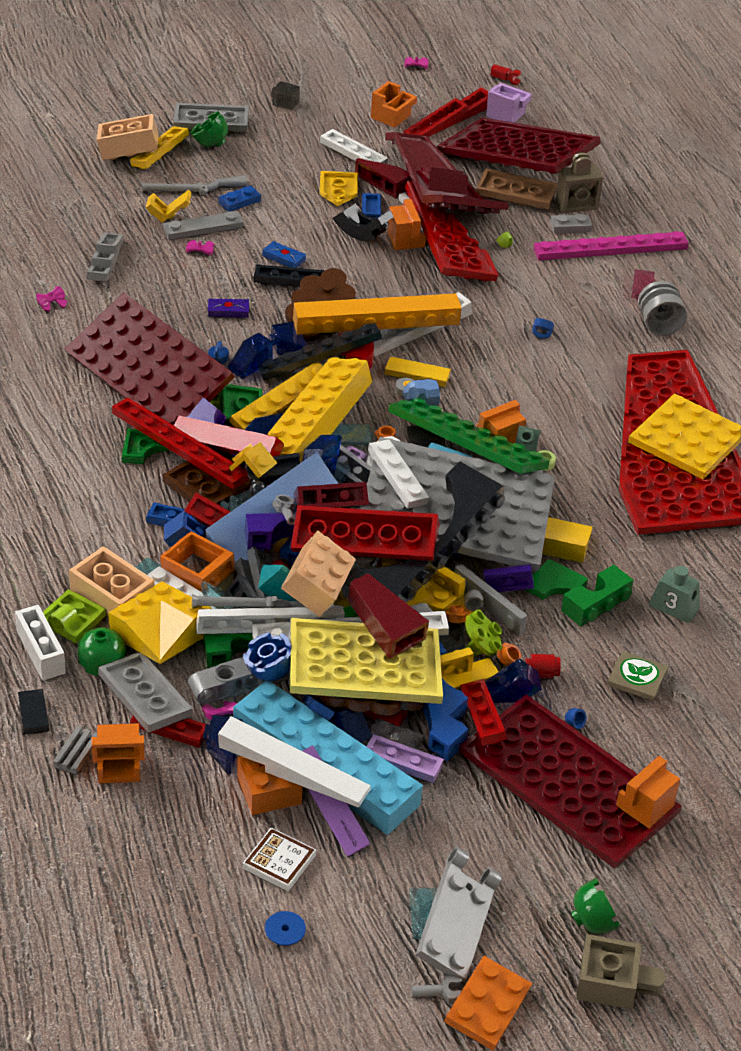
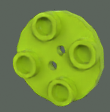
M476 610L467 616L465 632L469 634L472 641L466 645V648L470 647L473 650L474 657L482 653L488 656H495L497 651L502 649L499 636L502 633L500 626L496 622H491L481 610Z

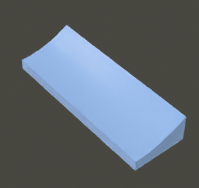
M316 452L205 529L206 538L234 553L235 562L240 557L249 562L245 539L246 514L278 513L272 507V502L276 499V496L288 495L294 499V492L297 486L339 483L333 477L318 452Z

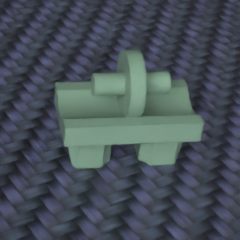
M519 425L515 443L525 446V449L528 451L536 452L541 430Z

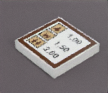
M270 828L243 862V869L289 891L315 858L316 849L276 829Z

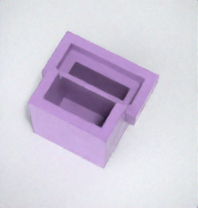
M500 83L498 86L495 85L488 93L486 117L515 123L525 114L526 105L531 101L532 94Z

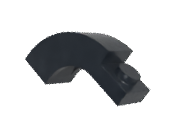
M353 204L332 219L349 236L358 240L369 241L387 230L386 226L389 225L388 221L394 216L389 210L377 218H371L363 214L356 204Z

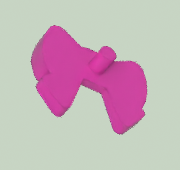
M412 57L405 58L404 66H421L427 69L428 59L422 57L418 60L419 57H415L414 60Z
M192 240L186 245V252L200 251L207 255H212L214 243L207 241L202 245L201 241H198L197 244L196 240Z
M56 286L50 293L36 294L38 304L47 312H50L51 302L56 301L62 308H65L67 304L65 293L60 286Z
M224 701L223 707L217 709L210 704H205L202 707V712L210 720L218 716L220 720H224V715L233 714V707L237 703Z

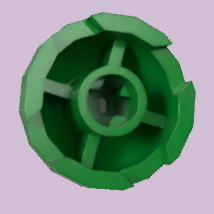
M217 111L208 115V120L202 124L199 122L191 131L194 140L204 147H219L225 142L224 138L228 133V124L224 116Z
M109 628L92 629L85 633L78 643V663L85 668V672L88 674L99 676L100 666L126 657L125 642L116 631Z
M594 878L576 891L573 899L575 910L571 914L578 927L583 925L592 934L605 935L621 928L619 921H612L611 918L615 917L616 914L604 891H597L595 886L599 885V882Z

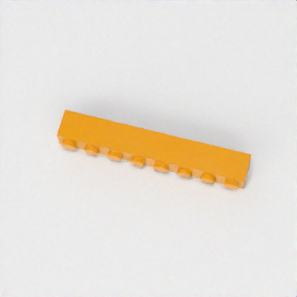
M457 293L294 303L293 321L297 335L353 331L365 324L375 323L379 330L460 325L462 307Z

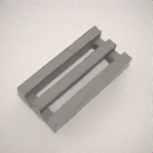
M77 726L53 760V766L77 775L92 753V737H97V733L95 732L93 735L91 730L86 729L82 731V727ZM86 740H88V744L86 745V747L84 748V750L82 751L74 765L70 766L74 758H76L80 753V749L82 748Z

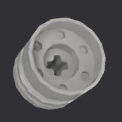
M657 281L646 286L639 294V309L646 327L651 333L670 335L681 329L686 323L687 311L678 288L673 283Z

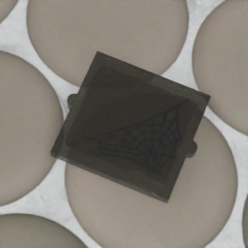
M407 426L409 443L428 448L432 442L446 447L445 438L419 426Z

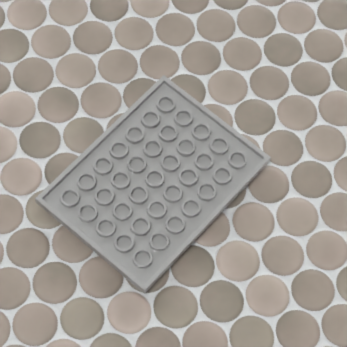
M379 438V441L389 439L429 496L428 505L407 509L375 460H373L367 482L369 505L363 506L360 509L438 514L440 522L436 541L438 542L450 525L455 507L452 494L446 489L445 475L460 461L504 485L505 501L501 508L496 509L490 515L489 520L476 530L473 537L467 539L461 545L457 553L512 566L531 565L532 570L539 571L554 476L537 472L520 474L498 463L396 441L390 438Z

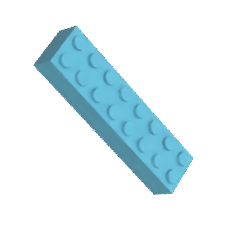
M271 681L262 683L233 707L234 718L300 751L313 745L323 762L371 785V790L359 808L350 804L349 808L386 835L390 834L421 805L422 784L309 709Z

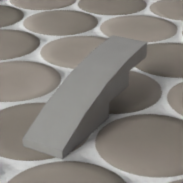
M103 233L96 243V252L91 258V267L87 271L88 280L107 282L119 255L124 234Z

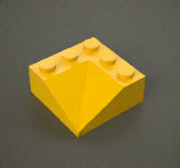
M162 581L109 611L108 615L110 629L116 631L127 646L161 664L203 639V634H197L196 631L198 609L212 608L210 606H196L192 608L191 596Z

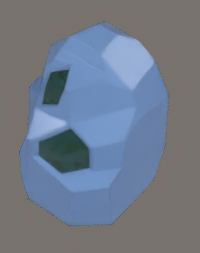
M430 379L414 380L405 386L403 397L407 401H412L413 398H420L425 400L428 405H439L440 390L436 380Z

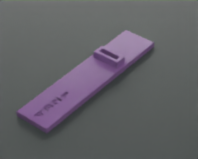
M313 745L302 751L321 760ZM308 789L347 858L370 845L369 840L347 803Z

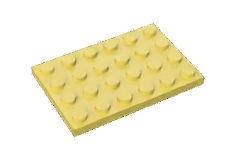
M291 618L290 693L442 704L443 688L438 629L428 628L426 640L389 659L364 623Z

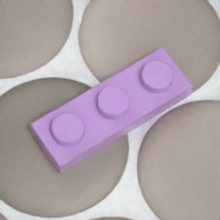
M374 734L366 746L404 773L431 783L435 782L444 763V759Z

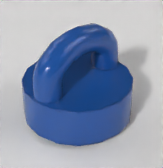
M536 318L532 332L538 338H549L552 334L554 323L547 319ZM537 330L547 331V333L541 334Z
M218 341L216 346L208 350V355L220 364H224L229 360V350L222 346L221 341Z

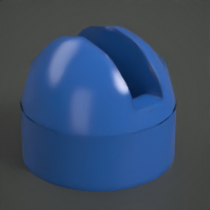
M571 708L565 714V722L573 728L581 729L586 723L587 715L583 709Z

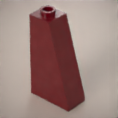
M369 573L350 582L348 602L389 659L426 640L429 620Z

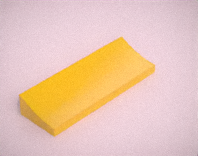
M548 517L542 554L583 563L593 527Z

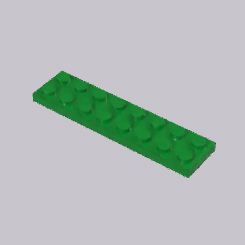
M413 398L412 401L400 400L398 403H391L389 405L388 412L517 473L523 474L548 469L550 460L543 458L541 453L528 451L525 449V446L511 443L504 436H494L489 429L478 428L471 421L459 419L456 414L441 411V407L426 404V401L423 399Z

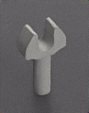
M445 975L444 981L440 985L411 986V996H441L448 1005L454 1004L461 991H452L450 988L462 987V979L454 975Z

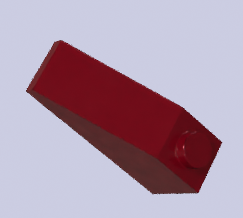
M360 158L356 159L355 172L358 173V177L395 199L399 197V194L406 192L405 186L407 181L412 182L409 172L399 166Z
M367 482L297 486L294 492L295 510L297 511V505L350 509L368 506Z

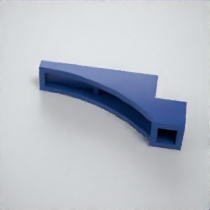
M442 678V704L425 703L422 710L429 728L428 749L448 762L459 752V746L467 740L468 728L459 720L467 712L468 697L460 690L450 686Z

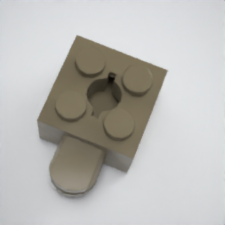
M586 153L574 155L572 167L563 168L559 172L556 202L562 213L599 209L603 176L596 165H591L592 161Z
M586 934L576 999L632 1009L636 993L658 996L662 993L666 979L665 973L661 968L639 965L642 944ZM603 975L606 976V977H614V978H613V979H608V978L603 977Z

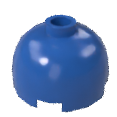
M270 632L257 636L249 642V649L246 654H243V658L248 670L256 678L262 681H276L290 672L292 645L286 635L280 633V636H271Z

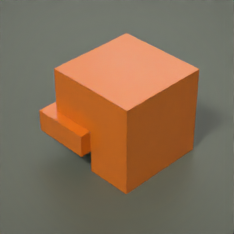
M388 81L372 92L371 118L395 128L411 116V107L417 103V96L405 91L400 92V85Z
M404 199L403 205L390 206L389 210L394 217L388 221V235L394 249L402 250L425 247L426 236L424 232H420L421 220L412 200Z
M513 400L480 413L479 423L476 424V427L489 429L494 436H504L509 442L515 443L519 425L526 427L527 419L520 413V404Z
M139 723L97 725V737H92V761L98 762V783L140 782V761L145 760L144 735H139Z
M661 756L654 759L627 783L626 792L624 790L619 791L616 806L647 828L654 825L675 805L680 782L679 777L666 769L667 760Z

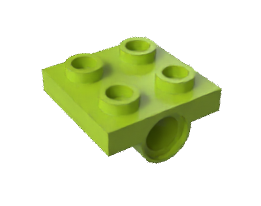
M68 589L46 608L43 614L52 631L77 643L85 633L95 627L106 616V608Z

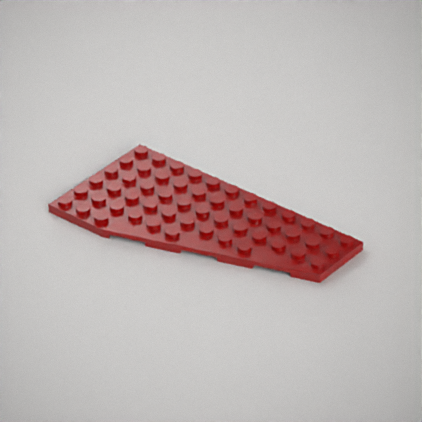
M676 350L629 354L626 373L619 492L637 535L741 525V459L736 448L704 479H701L628 442L629 436L673 394L682 396L703 408L719 414L689 351Z

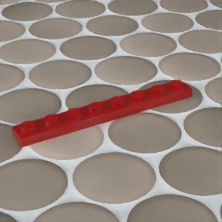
M127 397L111 406L112 414L234 490L249 480L246 470L237 466L231 471L229 467L233 464L232 461Z

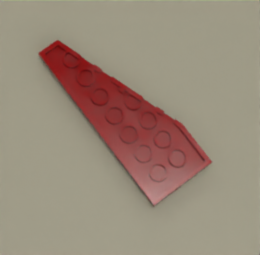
M407 181L405 186L406 192L419 215L421 227L441 274L460 276L465 279H480L485 282H496L499 275L489 253L485 249L481 250L478 247L479 242L467 235L468 230L453 214L449 215L446 212V208H429V204L422 203L413 182Z

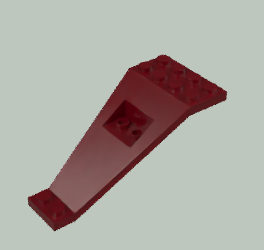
M399 132L385 133V140L392 141V145H397L421 202L429 204V208L442 207L446 208V210L459 209L463 212L476 211L480 214H500V210H508V202L483 199L468 183V175H463V171L457 170L427 136Z

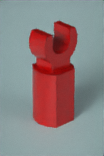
M497 64L491 67L490 76L505 81L509 80L514 85H518L521 82L520 79L515 77L521 74L520 70L512 71Z

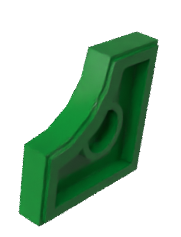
M227 384L219 392L221 412L227 417L225 423L231 424L229 420L232 415L263 396L262 389Z
M127 428L121 460L122 463L144 464L146 459L152 454L169 451V449L141 431Z
M548 559L539 568V571L533 574L534 588L524 590L544 600L551 595L565 594L580 584L585 587L588 584V578Z

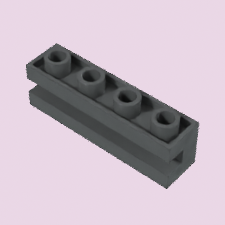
M252 546L247 551L249 562L241 557L235 562L236 576L241 574L246 577L257 597L266 598L269 596L258 589L262 567L264 565H272L271 557Z

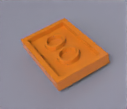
M483 956L446 1015L444 1023L494 1051L533 983Z

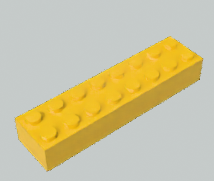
M338 357L328 359L267 434L277 437L284 443L280 456L299 453L301 463L319 451L372 383L367 360H358L357 358L339 359Z

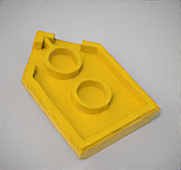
M321 171L319 195L336 206L354 199L358 195V173Z

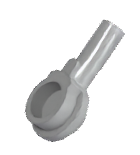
M277 495L276 499L272 502V507L276 509V512L283 513L289 525H294V499L288 495Z

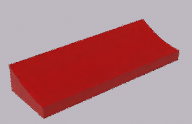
M297 505L291 550L292 552H300L310 538L319 531L329 537L331 541L343 550L349 552L351 556L433 561L440 527L438 514Z

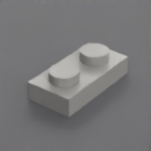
M589 215L551 216L550 219L553 233L591 232L592 230Z

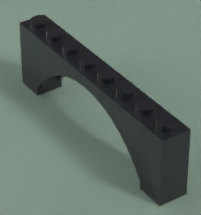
M459 461L445 475L446 489L452 494L455 507L450 525L443 536L436 542L434 560H408L400 564L380 568L360 569L355 566L349 572L342 586L343 596L348 599L350 582L369 573L404 602L412 600L416 592L430 581L432 575L438 569H442L446 561L460 550L461 545L467 539L472 538L476 530L489 520L490 515L496 509L501 508L505 501L504 485Z

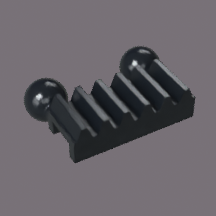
M299 453L273 457L277 464L259 478L246 464L245 468L251 484L249 488L250 495L253 497L266 488L268 482L270 484L299 465Z

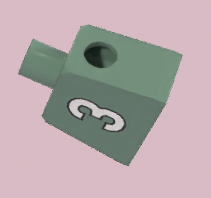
M677 566L675 569H668L660 579L649 602V606L689 624L700 608V583L697 579L688 576L689 571L685 566Z

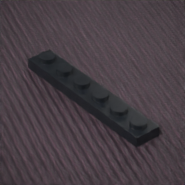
M375 323L365 324L359 329L345 331L339 336L326 338L314 345H306L300 350L284 353L278 358L267 359L258 364L257 368L262 379L266 381L382 339L381 331Z

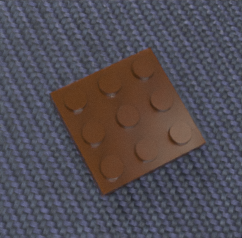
M211 448L215 452L219 453L220 455L234 463L232 459H230L220 450ZM188 461L162 474L163 482L188 502H190L195 493H198L220 506H224L249 492L251 485L248 480L233 490Z

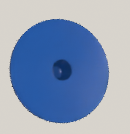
M290 911L277 912L271 915L265 923L266 936L278 945H293L299 942L306 932L304 920L298 914Z

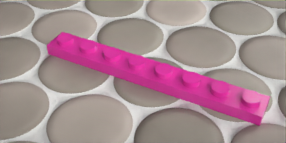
M675 231L672 233L543 241L534 243L533 250L538 260L683 250L688 249V241L683 232Z

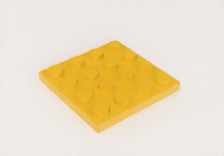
M673 394L629 436L628 442L704 479L741 442V425L703 408L682 396Z

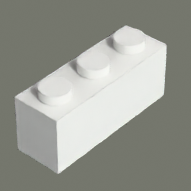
M39 605L15 611L17 633L42 681L66 674L64 651Z

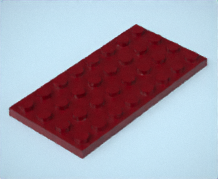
M481 118L438 144L437 148L441 153H445L448 156L456 155L461 158H473L476 161L484 160L489 161V163H501L505 166H518L520 169L529 168L534 171H546L549 174H557L566 166L571 165L574 155L594 150L595 147L601 144L599 136Z
M124 292L64 348L69 356L126 399L128 397L172 425L175 424L178 415L187 417L203 397L210 402L235 378L230 370Z
M527 694L499 715L507 740L493 745L482 746L476 732L459 746V753L614 869L681 812L682 805L675 801V805L650 828H647L616 806L619 791L624 790L626 792L627 783L637 773Z

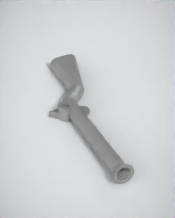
M247 175L217 179L208 185L202 183L157 184L142 181V193L145 191L186 192L190 190L191 192H200L201 196H206L207 192H211L220 186L246 187Z
M192 594V608L196 606L305 607L299 601L277 599V596L245 598L196 596Z

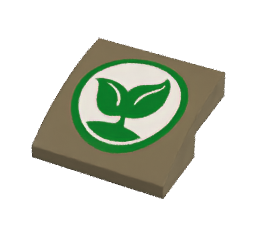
M623 651L613 668L607 685L654 701L659 693L661 683L667 675L669 666Z

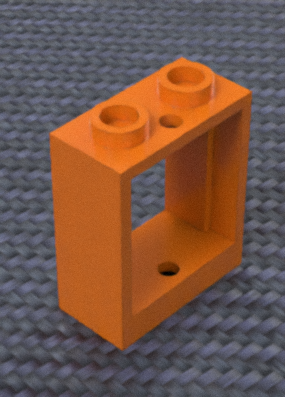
M192 531L179 539L176 544L160 556L161 568L205 595L209 594L213 588H216L235 571L234 553ZM192 554L210 562L199 573L181 565Z

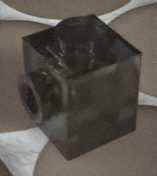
M280 81L271 91L272 105L293 110L300 102V86Z

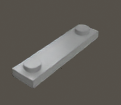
M238 211L163 223V230L168 240L243 228V220Z
M462 564L455 567V573L466 579L465 594L471 590L481 592L484 609L520 636L525 633L527 614Z

